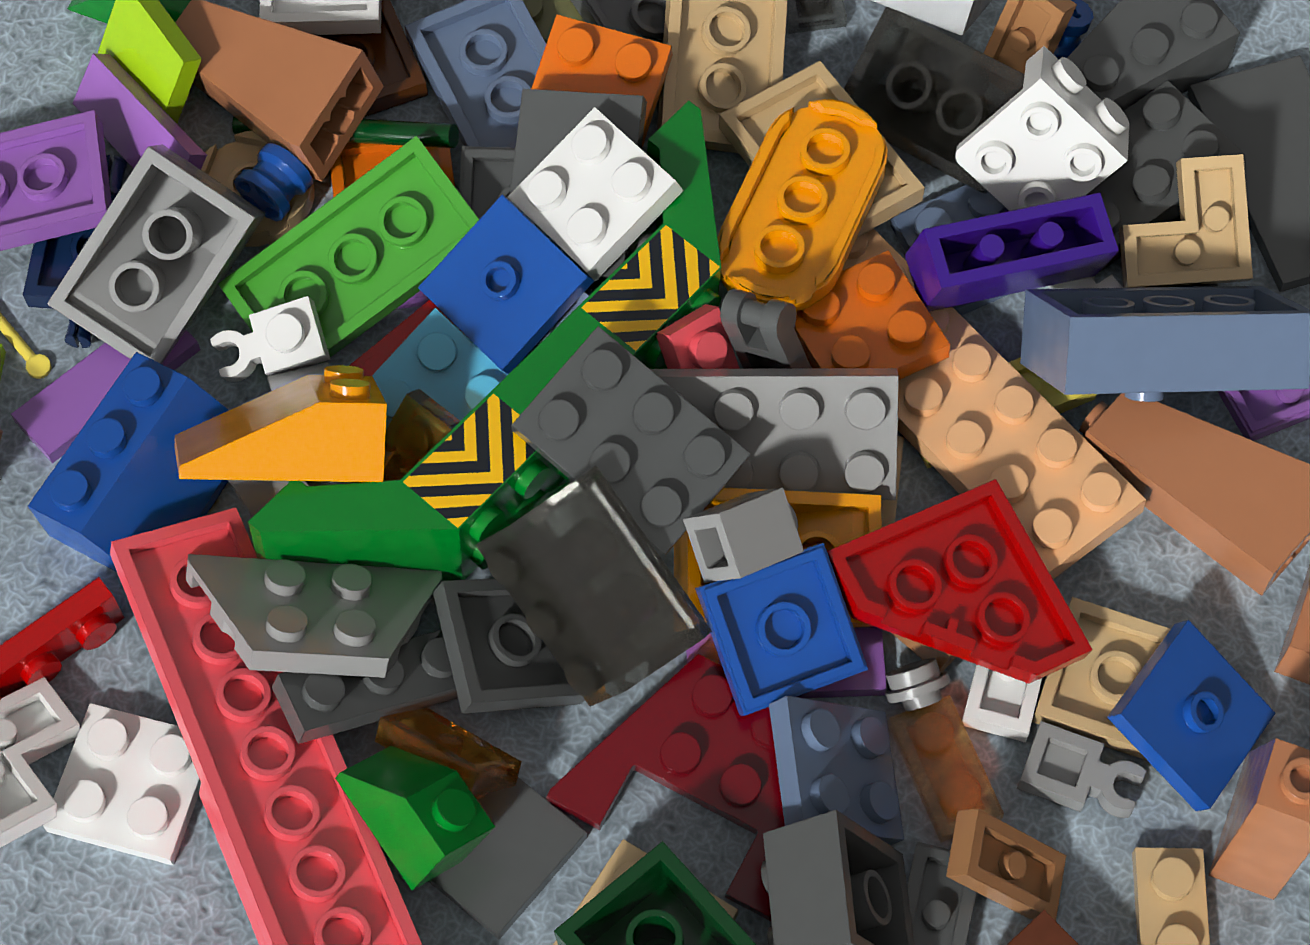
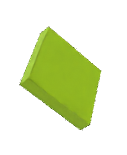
M115 0L97 54H110L147 94L178 123L202 58L159 0Z

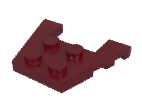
M698 653L550 789L546 799L553 806L600 831L633 771H637L752 832L756 837L731 882L725 898L771 921L769 894L764 887L761 876V866L763 861L766 860L763 833L784 827L785 823L770 709L767 707L746 716L739 715L723 667Z

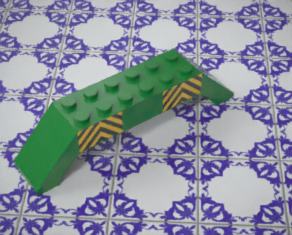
M688 101L648 139L647 155L675 179L684 190L656 219V231L401 480L306 486L302 481H290L248 521L257 559H286L300 562L442 571V581L465 580L477 567L484 570L498 559L506 547V538L521 523L528 526L539 518L550 502L551 497L549 494L564 479L568 482L572 481L511 430L513 422L598 326L649 369H667L656 338L657 332L705 304L719 306L721 297L718 293L721 261L700 108Z

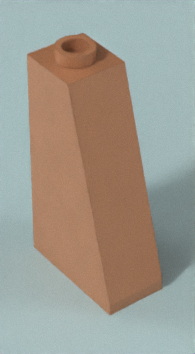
M191 0L175 22L202 58L193 84L267 143L279 145L291 152L308 169L312 179L321 182L384 87L361 49L205 0Z
M1121 393L1110 406L1103 401L1098 403L1080 426L1079 431L1085 435L1084 438L1146 499L1145 507L1262 596L1310 541V464L1158 401H1135L1124 396L1125 393Z
M1278 738L1249 752L1245 757L1208 875L1273 900L1310 853V750Z

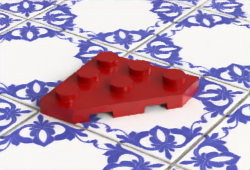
M996 479L827 551L845 605L851 617L858 621L1028 684L1084 659L1093 650Z

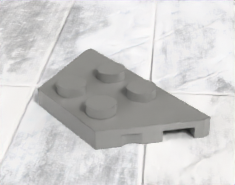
M188 554L186 567V582L191 588L200 586L211 601V617L222 632L232 637L235 642V651L249 670L379 678L387 676L398 659L400 646L408 643L419 626L420 616L428 603L434 604L433 592L442 581V571L197 554Z

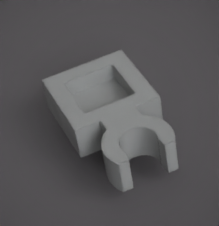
M1040 721L1017 789L1081 812L1087 795L1097 798L1101 807L1112 816L1130 818L1136 802L1119 796L1114 790L1113 784L1118 781H1125L1140 787L1146 770L1131 761H1118L1111 765L1100 762L1099 759L1104 743Z

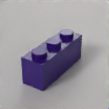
M1095 193L925 228L909 248L905 258L916 293L927 310L934 311L1023 292L1025 289H1037L1096 276L1116 255L1119 249L1101 193Z

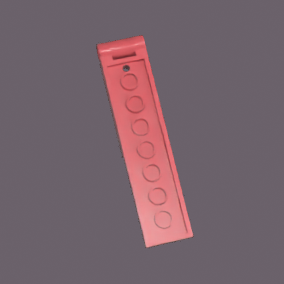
M237 507L112 541L110 556L201 781L200 798L258 944L422 945L378 840L335 779L340 772L347 769V766L333 734L301 744L297 743L272 689L277 675L283 672L249 670L235 651V642L232 637L222 632L211 617V601L200 586L191 588L186 582L188 554L257 559L256 552Z

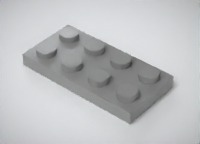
M897 368L650 369L751 454L724 488L770 490L783 487L787 491L881 495V500H896L899 382Z

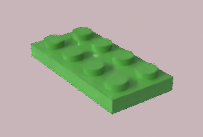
M415 136L218 283V285L252 332L250 314L309 296L315 303L331 358L420 291L418 286L477 223L479 218L420 139Z

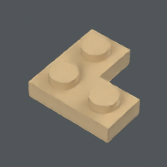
M1243 154L1181 158L1176 162L1181 221L1122 225L1119 228L1123 288L1175 287L1245 282L1253 279Z

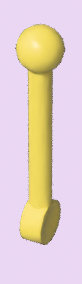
M0 312V331L26 361L28 374L36 379L46 377L51 371V362L48 357L42 354H35Z

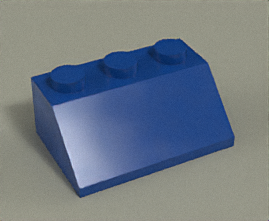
M136 352L33 497L28 508L49 536L117 572L110 556L112 541L206 516L228 483V480L179 479L174 448L175 435L229 410L189 377Z

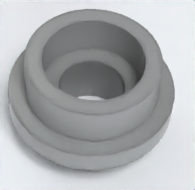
M936 658L924 659L887 673L886 678L890 689L885 691V696L888 703L902 702L905 711L917 710L942 699L940 689L947 686L951 680L947 671L940 672Z

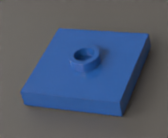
M501 195L418 286V289L501 371L509 374L588 289L594 280L512 201Z
M824 543L804 548L802 553L743 578L714 581L695 588L738 713L741 716L767 708L770 703L785 696L796 697L868 670Z
M1189 620L1173 625L1107 718L1195 811H1202L1213 806L1275 715V712Z

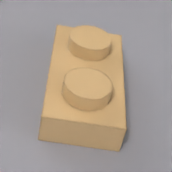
M1135 847L1132 852L1137 945H1210L1203 849Z

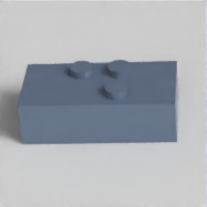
M1263 286L1025 289L1020 364L1064 395L1125 393L1124 396L1126 398L1142 402L1161 401L1164 399V392L1309 389L1310 309Z

